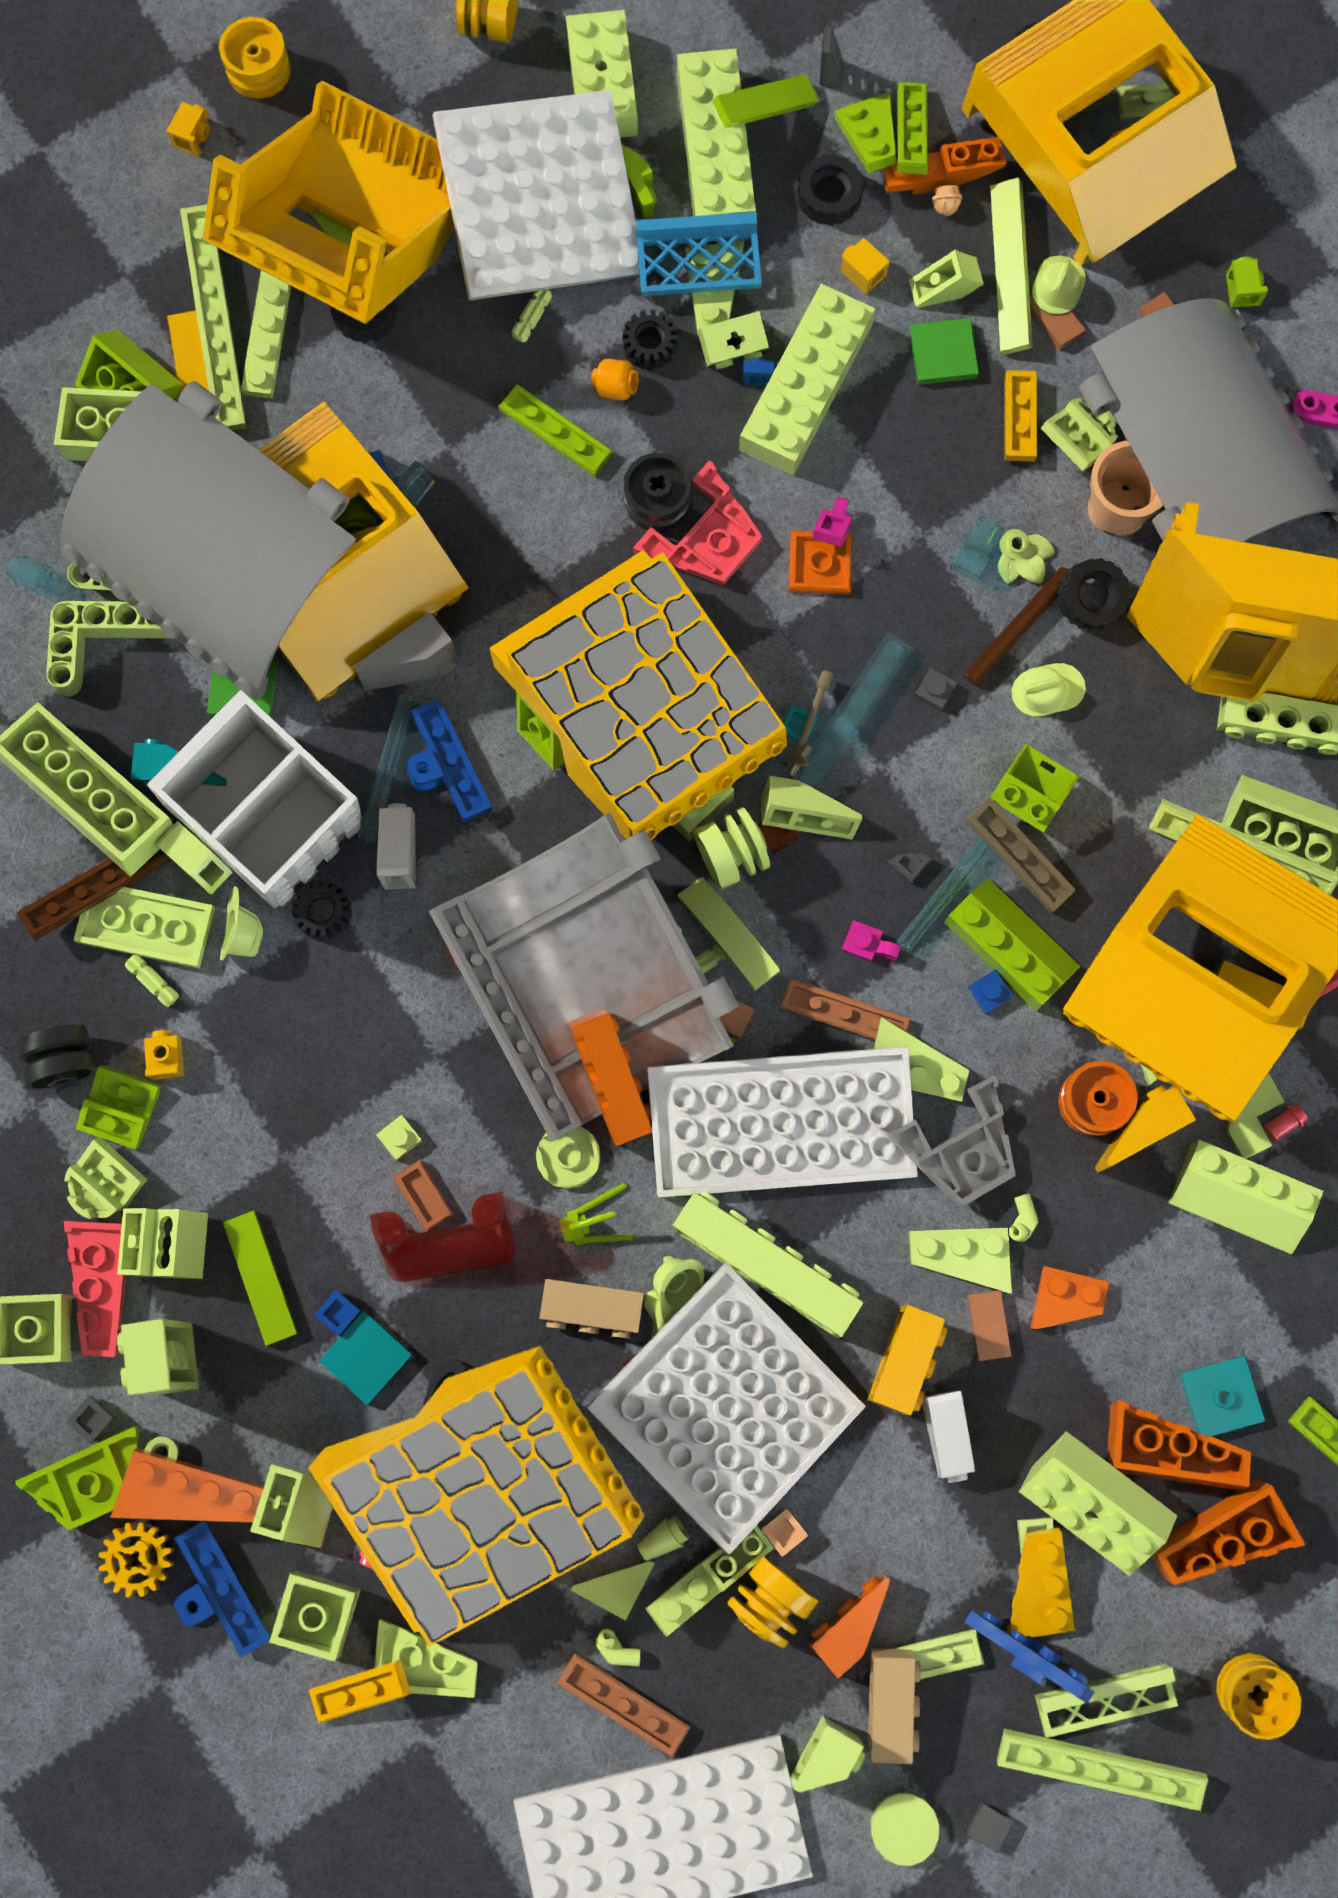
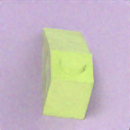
M769 776L761 794L762 825L852 840L862 821L860 813L798 780Z

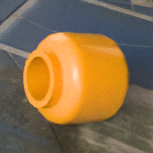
M604 359L600 362L598 368H595L592 372V385L596 387L597 394L603 399L627 400L631 394H635L638 387V372L626 360Z

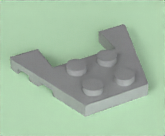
M996 1075L990 1076L967 1089L982 1120L939 1145L930 1148L916 1119L887 1134L889 1139L958 1207L968 1204L1016 1176L1009 1137L1005 1135L1002 1120L1004 1111L1002 1103H999L997 1087L999 1085Z

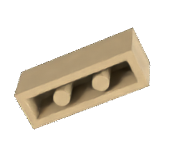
M545 1279L539 1319L547 1320L546 1327L566 1330V1323L579 1325V1332L598 1334L599 1328L612 1330V1337L631 1339L632 1333L639 1334L644 1293Z
M870 1648L868 1754L871 1763L913 1764V1752L919 1751V1732L914 1730V1717H919L920 1698L914 1695L915 1682H920L921 1665L920 1661H915L911 1650Z

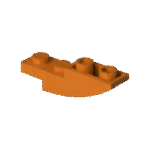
M994 137L942 145L940 152L928 153L927 175L897 173V158L896 164L881 169L886 193L912 190L913 195L935 191V188L940 186H958L976 180L1005 167L1006 160L1000 138Z

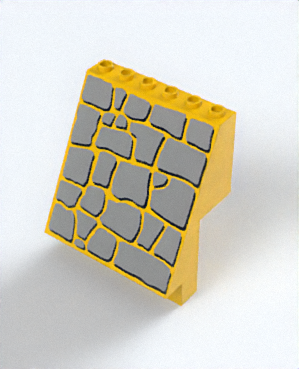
M642 550L489 648L494 668L560 738L568 776L603 815L611 814L625 839L646 830L652 841L659 832L668 826L677 824L684 815L695 808L702 807L709 798L720 791L727 790L737 779L745 774L752 773L761 763L771 756L779 755L787 746L786 727L663 552L651 558Z
M541 1346L446 1378L416 1417L325 1447L308 1467L413 1632H420L429 1647L632 1537L645 1516Z

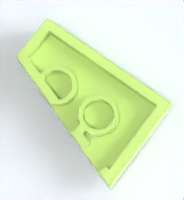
M382 1618L379 1619L375 1667L401 1659L411 1693L475 1697L478 1660L439 1643L429 1647L421 1635Z

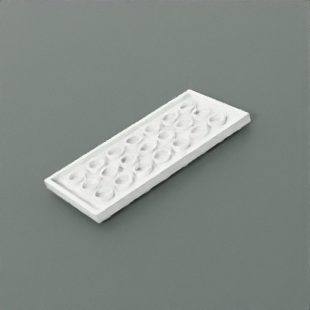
M907 1046L647 1066L657 1197L692 1195L694 1192L702 1194L703 1191L709 1194L918 1177L917 1166L887 1135L913 1120L909 1052Z
M780 1734L514 1798L513 1800L533 1898H729L813 1877Z

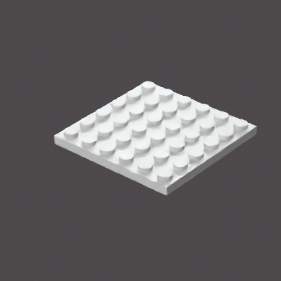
M611 90L433 113V121L469 300L640 275L636 220Z
M726 1263L608 1383L585 1409L726 1554L730 1555L866 1406Z

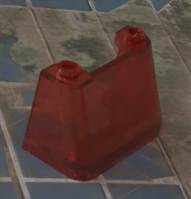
M503 1192L480 1196L472 1206L473 1224L415 1234L414 1230H407L404 1219L397 1213L381 1212L370 1214L372 1233L386 1271L393 1280L398 1282H409L501 1266L509 1263L516 1253L509 1200Z

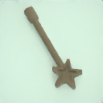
M822 671L817 683L818 690L798 745L791 743L789 754L780 759L781 764L788 766L787 774L791 777L796 775L800 767H810L806 757L812 750V747L806 743L824 693L829 689L833 674L828 671Z

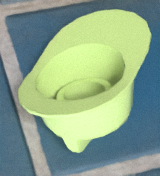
M1051 256L1044 260L1033 284L1032 295L1034 302L1040 309L1050 314L1060 315L1068 313L1074 309L1081 296L1086 279L1084 269L1077 261L1065 256Z
M1065 663L1040 666L1029 669L1018 676L1012 687V699L1020 711L1033 717L1067 711L1076 707L1083 700L1086 691L1085 681L1077 669Z
M237 886L232 888L228 899L225 937L220 952V961H223L227 954L254 957L258 953L263 935V928L258 917L239 906Z
M665 1256L663 1264L656 1271L653 1286L660 1298V1313L665 1325L704 1285V1268L698 1260H682Z

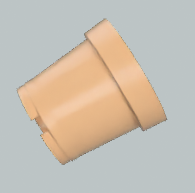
M1128 441L1115 443L1098 456L1090 479L1089 517L1093 524L1103 532L1106 531L1115 536L1130 535L1139 530L1146 519L1155 515L1162 508L1163 503ZM1127 486L1129 490L1125 491L1122 487Z

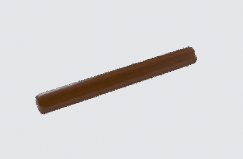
M1060 567L967 669L965 677L970 683L975 686L979 685L1058 598L1057 589L1060 586L1059 582L1065 576L1067 568Z

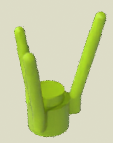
M622 1183L583 1206L568 1211L567 1217L559 1219L566 1244L575 1241L576 1246L587 1243L633 1240V1234L585 1236L591 1233L590 1225L615 1217L616 1213L614 1211L588 1219L585 1214L581 1215L625 1190L627 1184Z

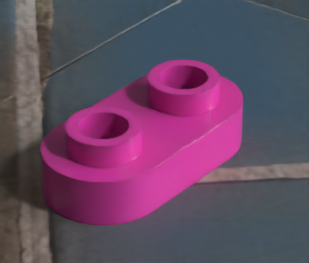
M1305 390L1295 396L1291 403L1290 411L1291 413L1296 411L1303 423L1338 429V412L1334 409V407H1338V395ZM1304 402H1310L1313 407H1307Z

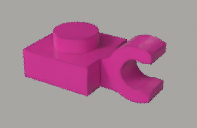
M838 496L832 511L822 509L813 529L812 539L842 547L851 527L852 517L847 516L848 511L846 510L850 499Z
M853 920L843 944L842 952L870 963L873 960L874 954L896 962L901 946L888 941H881L883 931Z

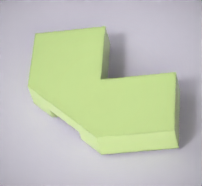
M1270 1074L1266 1075L1233 1123L1228 1122L1226 1134L1238 1156L1245 1159L1272 1146L1257 1116L1285 1103Z

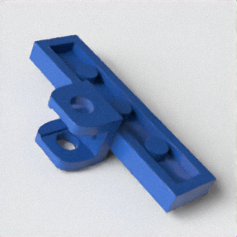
M440 699L412 709L411 716L427 747L426 750L413 755L407 761V775L415 791L425 793L445 784L463 823L492 811V805Z
M202 1521L177 1536L175 1540L199 1582L180 1594L174 1601V1607L184 1625L193 1626L217 1614L240 1658L269 1641L271 1638L207 1521ZM190 1601H195L198 1604V1610L195 1614L188 1610Z
M971 1610L965 1623L1016 1656L1011 1663L1013 1667L1044 1687L1048 1682L1045 1679L1047 1677L1087 1704L1090 1702L1095 1691L1086 1686L1089 1679L1071 1667L1067 1673L1058 1668L1056 1665L1062 1658L1060 1655L1029 1635L1026 1638L1015 1630H1012L1010 1635L1000 1629L1002 1622L988 1612L984 1611L983 1615L980 1616Z

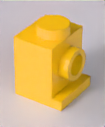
M182 101L166 130L173 147L198 158L201 155L199 145L201 141L204 142L207 139L210 131L207 121L210 114L204 107L197 104L192 106Z
M171 1030L152 1032V1038L144 1039L145 1076L151 1080L184 1077L182 1039L177 1035H172ZM165 1047V1056L157 1058V1050Z

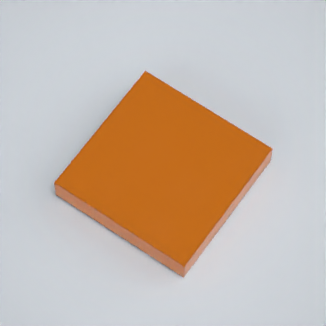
M791 530L788 592L850 595L852 533L847 534L842 547L812 539L813 531Z

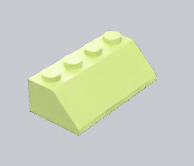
M1241 775L1221 824L1338 873V810Z
M1198 1140L1190 1144L1168 1204L1283 1252L1292 1254L1313 1221L1323 1191Z

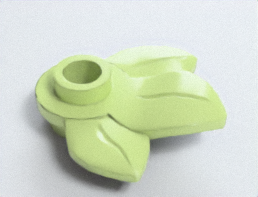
M1011 529L1005 532L1000 539L999 547L1002 555L998 562V571L1006 584L1013 582L1018 575L1029 582L1040 584L1043 582L1046 571L1043 559L1054 555V548L1041 535L1027 536L1022 530ZM1013 539L1019 541V549H1015L1012 546Z

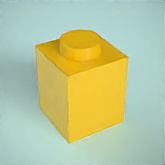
M865 238L861 239L856 245H849L841 256V272L866 295L887 276L890 261Z

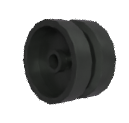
M650 453L639 457L629 466L624 476V504L629 518L637 526L647 531L653 528L657 532L673 529L685 520L691 503V478L687 468L678 458L666 453Z
M78 1024L61 1025L36 1031L18 1039L14 1044L18 1060L28 1064L21 1072L25 1088L28 1090L50 1089L77 1082L95 1074L97 1068L94 1055L83 1051L90 1044L87 1027Z

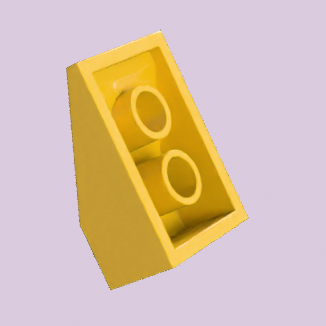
M1163 1084L1140 1097L1142 1104L1136 1107V1111L1130 1120L1121 1127L1096 1164L1095 1169L1098 1173L1196 1120L1177 1087L1173 1086L1167 1090Z

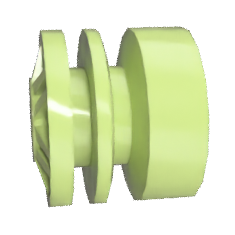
M743 807L735 810L737 824L730 814L723 815L725 831L723 832L713 821L693 829L700 854L712 879L720 890L740 882L738 870L740 865L750 876L755 875L756 869L753 859L760 870L764 871L770 868L765 839L756 822L752 820L749 813Z

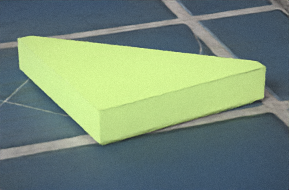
M649 1560L574 1584L571 1591L626 1621L655 1562Z

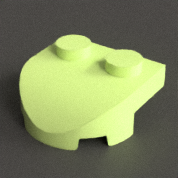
M1076 398L1071 400L1065 409L1046 420L1041 429L1084 471L1093 465L1098 456L1116 441L1118 435H1115L1114 428L1117 422L1110 411L1093 416L1088 405L1081 403L1082 398Z
M99 1137L91 1142L79 1161L68 1168L65 1182H68L70 1195L67 1199L72 1208L83 1217L88 1219L107 1218L126 1208L144 1185L147 1178Z

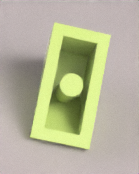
M956 250L909 279L917 308L961 299L984 285L976 257Z

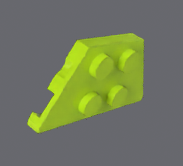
M134 1426L15 1481L17 1487L25 1490L38 1501L37 1504L46 1512L54 1515L63 1527L68 1531L73 1530L113 1511L133 1450L138 1448L139 1428Z

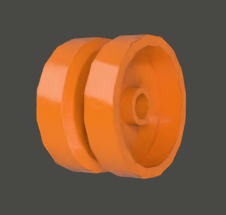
M1100 1060L1086 1063L1067 1077L1060 1088L1058 1104L1060 1114L1070 1128L1082 1135L1098 1137L1110 1134L1130 1120L1136 1111L1138 1094L1135 1082L1126 1070L1115 1063ZM1095 1093L1100 1095L1099 1100L1103 1101V1103H1097L1095 1101Z

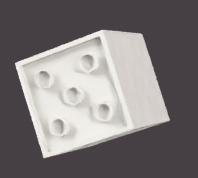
M242 690L147 784L161 804L274 909L279 905L283 908L288 905L296 896L294 889L301 882L304 884L309 883L318 873L316 867L323 859L327 862L330 861L340 850L338 844L345 837L351 839L362 827L360 824L362 815L357 797ZM212 772H215L227 780V785H203L202 782Z

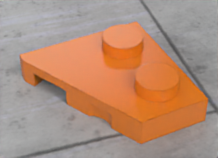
M1044 1266L1030 1329L1037 1330L1102 1315L1109 1282Z

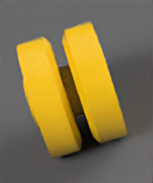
M247 17L238 19L226 28L221 35L219 51L228 80L236 92L253 99L272 97L280 92L289 81L291 65L282 33L275 24L264 18Z

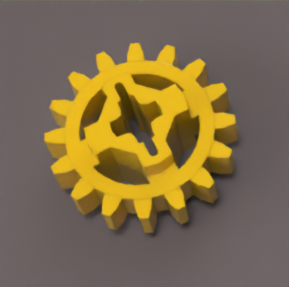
M130 1522L125 1524V1532L121 1528L113 1530L115 1540L107 1538L103 1541L108 1547V1551L100 1552L98 1556L106 1559V1564L98 1568L99 1571H108L109 1575L103 1581L105 1584L112 1581L116 1583L113 1589L114 1593H118L125 1588L126 1597L130 1598L137 1589L139 1596L142 1597L147 1595L148 1587L153 1591L160 1588L158 1579L165 1581L169 1578L164 1569L174 1566V1562L167 1559V1554L172 1553L174 1548H165L164 1543L169 1539V1536L158 1537L157 1534L160 1527L153 1526L148 1531L147 1522H140L137 1529L134 1523ZM131 1536L141 1537L134 1546L123 1542ZM153 1547H155L157 1552V1561L153 1557ZM139 1552L138 1559L142 1564L133 1566L134 1559L131 1557V1554ZM115 1558H118L119 1561V1571L116 1567ZM138 1573L149 1576L143 1582H132V1579Z

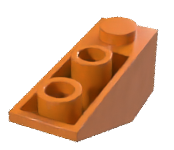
M885 1574L880 1578L877 1575L871 1577L861 1587L864 1591L861 1596L855 1601L852 1598L847 1599L837 1608L838 1617L830 1624L823 1621L810 1634L813 1637L809 1642L810 1646L837 1678L841 1677L864 1656L890 1584V1580Z

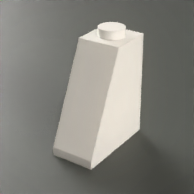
M401 803L389 804L388 808H381L379 810L377 877L385 890L416 888L415 814L411 807Z
M948 1391L925 1396L922 1407L938 1477L947 1478L948 1483L967 1480V1473L975 1472L961 1391Z

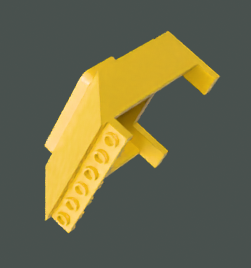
M1150 0L1071 1L978 62L961 108L967 118L978 111L982 114L1080 245L1073 258L1080 266L1089 260L1091 263H1096L1237 167L1214 83ZM1149 65H1152L1175 97L1089 155L1085 154L1062 123Z
M321 81L316 85L312 112L241 165L221 154L213 159L203 240L366 324L437 262L455 229L438 141L436 138ZM296 208L310 214L316 210L353 229L350 246L292 217L289 213Z
M322 402L258 449V451L308 489H311L319 479L324 478L348 496L350 500L356 495L361 494L384 521L351 546L334 564L306 600L277 648L303 680L310 694L317 702L334 695L338 687L348 679H355L357 675L353 666L427 613L431 612L435 618L439 610L446 605L456 603L461 598L462 593L469 588L418 511L337 415L334 414L326 402Z
M1186 502L1181 513H1175L1172 527L1167 529L1162 544H1160L1147 574H1145L1143 583L1138 589L1126 617L1187 685H1191L1192 690L1196 692L1244 701H1257L1265 692L1338 705V559L1196 534L1199 504ZM1232 631H1242L1247 633L1275 637V639L1271 640L1238 633H1232Z
M1197 813L1114 928L1064 1006L1063 1014L1074 1025L1084 1027L1095 1034L1102 1043L1109 1046L1112 1045L1123 1052L1131 1062L1141 1064L1152 1071L1157 1079L1169 1082L1180 1089L1182 1094L1188 1099L1198 1101L1209 1108L1211 1113L1217 1118L1233 1123L1288 1045L1338 969V899ZM1171 908L1181 911L1287 978L1286 984L1269 1009L1152 935Z

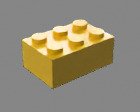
M910 1305L900 1307L868 1396V1401L903 1415L911 1416L913 1411H919L925 1396V1392L920 1391L924 1379L931 1378L936 1365V1360L932 1359L934 1350L937 1347H942L948 1328L943 1327L944 1318Z

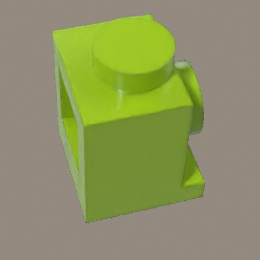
M1242 257L1233 260L1226 274L1230 307L1260 306L1268 289L1267 286H1263L1264 275L1263 271L1258 269L1257 259Z

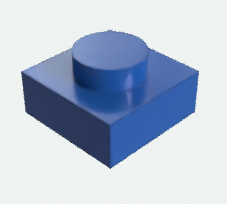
M760 358L744 361L743 385L767 386L774 373V362Z
M996 970L968 986V990L984 1014H987L1013 997Z
M335 1289L314 1316L338 1337H341L362 1311Z

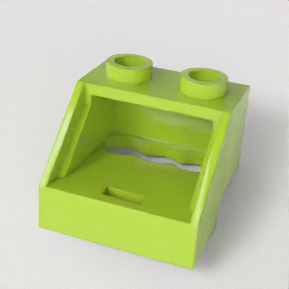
M1025 743L994 790L991 799L996 804L1044 833L1080 776ZM1044 760L1055 767L1054 773L1040 766L1041 762Z

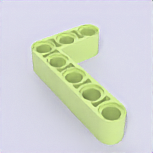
M125 601L59 602L52 608L50 614L47 680L62 696H73L80 691L83 683L85 638L169 637L163 633L158 625H155L150 619H144L139 615L136 608ZM75 615L72 622L63 624L66 617ZM106 616L102 623L94 624L97 617ZM137 616L132 624L125 625L128 617ZM70 644L73 645L70 652L61 654L63 647ZM71 674L70 679L66 683L59 684L62 676Z

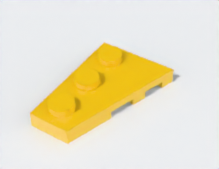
M1059 1528L1025 1533L1018 1570L1019 1579L1016 1595L1014 1594L1013 1611L1010 1625L1008 1624L1007 1634L1010 1635L1012 1630H1015L1027 1638L1028 1635L1038 1637L1075 1631L1062 1532Z

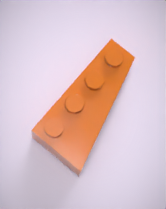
M600 1009L567 1022L613 1143L619 1146L651 1133V1109L648 1104L643 1105L639 1093L643 1092L637 1074H631L628 1063L632 1060L625 1043L620 1044L617 1032L620 1029L614 1014H609L605 1009Z
M1121 1400L1111 1404L1106 1462L1122 1474L1233 1490H1242L1249 1487L1251 1452L1214 1437L1195 1432L1184 1425L1175 1424L1160 1418L1159 1415L1132 1407Z
M135 1448L111 1518L253 1522L264 1485Z
M1257 1479L1250 1483L1249 1487L1235 1492L1171 1531L1167 1542L1151 1556V1559L1160 1575L1171 1584L1176 1585L1215 1573L1216 1570L1225 1567L1239 1566L1251 1559L1261 1556L1268 1557L1278 1554V1551L1291 1547L1297 1548L1306 1544L1272 1485Z

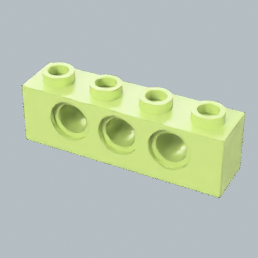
M1265 692L1257 701L1221 697L1217 730L1224 731L1225 735L1231 738H1242L1246 735L1256 737V741L1260 743L1272 744L1275 741L1286 742L1287 746L1293 749H1305L1308 746L1318 748L1319 753L1335 755L1338 753V705ZM1247 712L1255 713L1259 718V722H1252L1247 717ZM1278 717L1287 719L1290 728L1281 726ZM1309 723L1317 724L1320 727L1321 734L1313 732L1310 729Z

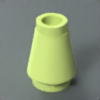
M673 1516L670 1519L666 1517L637 1544V1547L643 1558L649 1561L652 1558L654 1559L684 1547V1542L689 1539V1535L677 1516Z

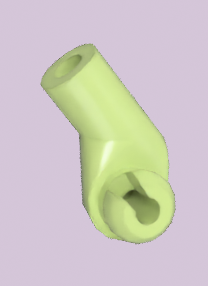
M1030 1194L1014 1198L1019 1216L1011 1225L1009 1235L1018 1242L1028 1240L1038 1225V1217Z
M655 1290L647 1292L643 1298L644 1308L653 1320L652 1338L665 1326L660 1313V1298Z
M603 1629L599 1632L596 1638V1646L607 1663L639 1667L640 1649L623 1648L615 1633L610 1629Z

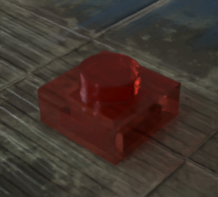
M762 822L757 824L765 839L767 848L773 854L795 842L799 835L797 830L762 825Z

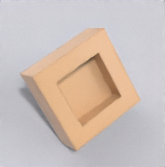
M787 1508L761 1528V1531L782 1557L808 1536Z

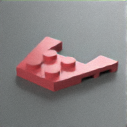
M709 460L692 479V486L714 502L678 545H673L653 528H650L633 547V552L638 554L644 550L651 558L663 552L675 569L724 586L761 543L762 535L744 508L738 504L730 492L729 486L723 482L717 473L715 465Z

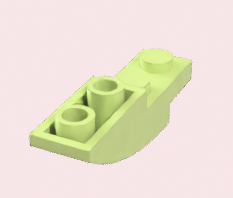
M756 1525L730 1555L718 1547L672 1584L667 1591L645 1609L663 1634L669 1636L717 1594L723 1592L753 1567L762 1556L765 1557L774 1547Z

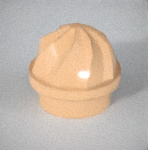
M955 185L935 188V196L932 197L936 211L944 216L954 214L962 200V195L959 194V187Z

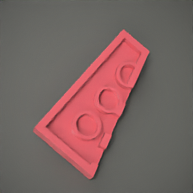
M63 1221L69 1245L67 1249L68 1258L72 1266L73 1294L76 1295L78 1309L76 1315L82 1356L118 1358L117 1337L121 1333L127 1275H117L122 1224Z

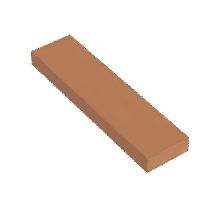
M791 978L780 1006V1010L873 1041L876 1040L881 1017L905 1032H908L912 1018Z
M574 1653L557 1682L562 1688L672 1758L690 1729V1725L577 1653Z

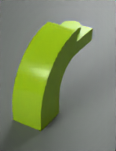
M621 144L630 194L643 220L654 217V204L657 203V198L652 188L653 172L638 153Z

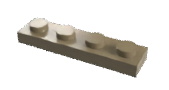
M991 797L985 799L965 819L967 824L1050 913L1054 912L1076 890Z

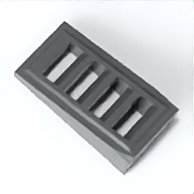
M826 25L823 32L819 85L841 87L843 85L844 61L832 25Z

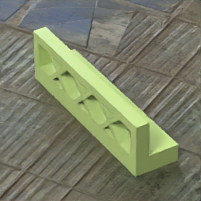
M1161 1664L1087 1682L1086 1686L1095 1691L1090 1702L1098 1700L1103 1703L1097 1717L1089 1719L1078 1712L1080 1706L1085 1704V1702L1063 1688L1035 1695L1045 1737L1061 1735L1178 1706L1172 1682H1176L1173 1668L1167 1664ZM1164 1684L1167 1700L1153 1703L1143 1695L1147 1688ZM1130 1692L1136 1696L1129 1709L1121 1711L1111 1705L1114 1696ZM1141 1699L1148 1703L1147 1705L1137 1707ZM1108 1707L1115 1711L1114 1713L1104 1715ZM1064 1708L1071 1712L1064 1725L1050 1727L1048 1712ZM1075 1715L1082 1719L1081 1721L1071 1723Z

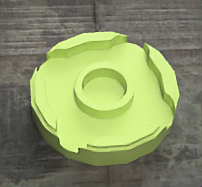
M578 1127L552 1142L546 1133L539 1142L536 1151L537 1167L544 1179L553 1186L564 1189L579 1188L588 1183L598 1171L601 1160L597 1141L593 1134L583 1127Z
M912 1792L894 1793L886 1796L876 1806L872 1814L871 1836L876 1849L886 1860L896 1865L912 1866L923 1862L934 1851L939 1840V1823L935 1811L924 1798Z

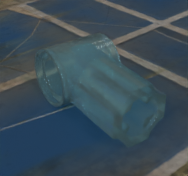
M981 516L967 542L963 543L959 548L950 568L978 582L988 565L992 550L1003 533L1004 527L999 524V521L991 517Z

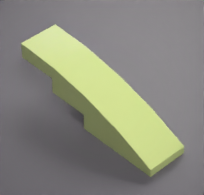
M703 877L677 895L713 944L719 947L731 965L737 968L754 991L780 973L779 967L756 938Z

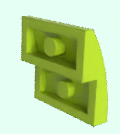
M104 1065L98 1066L90 1095L84 1099L76 1129L134 1150L138 1149L159 1098L162 1085Z

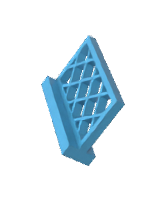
M756 212L636 220L641 296L762 287ZM751 239L752 247L745 254H742L733 247L738 240ZM716 241L723 248L713 257L703 247L708 242ZM686 243L693 250L683 259L673 249L678 244ZM644 246H657L663 252L653 261L644 254ZM727 251L739 259L731 269L719 261ZM698 253L709 261L701 271L689 263ZM668 255L679 263L671 273H668L659 265ZM645 263L649 265L647 269H645ZM745 264L754 271L755 279H741L735 273ZM713 266L725 274L720 281H711L705 276ZM684 268L695 276L690 283H681L675 277ZM654 270L665 278L660 285L647 286L646 278Z

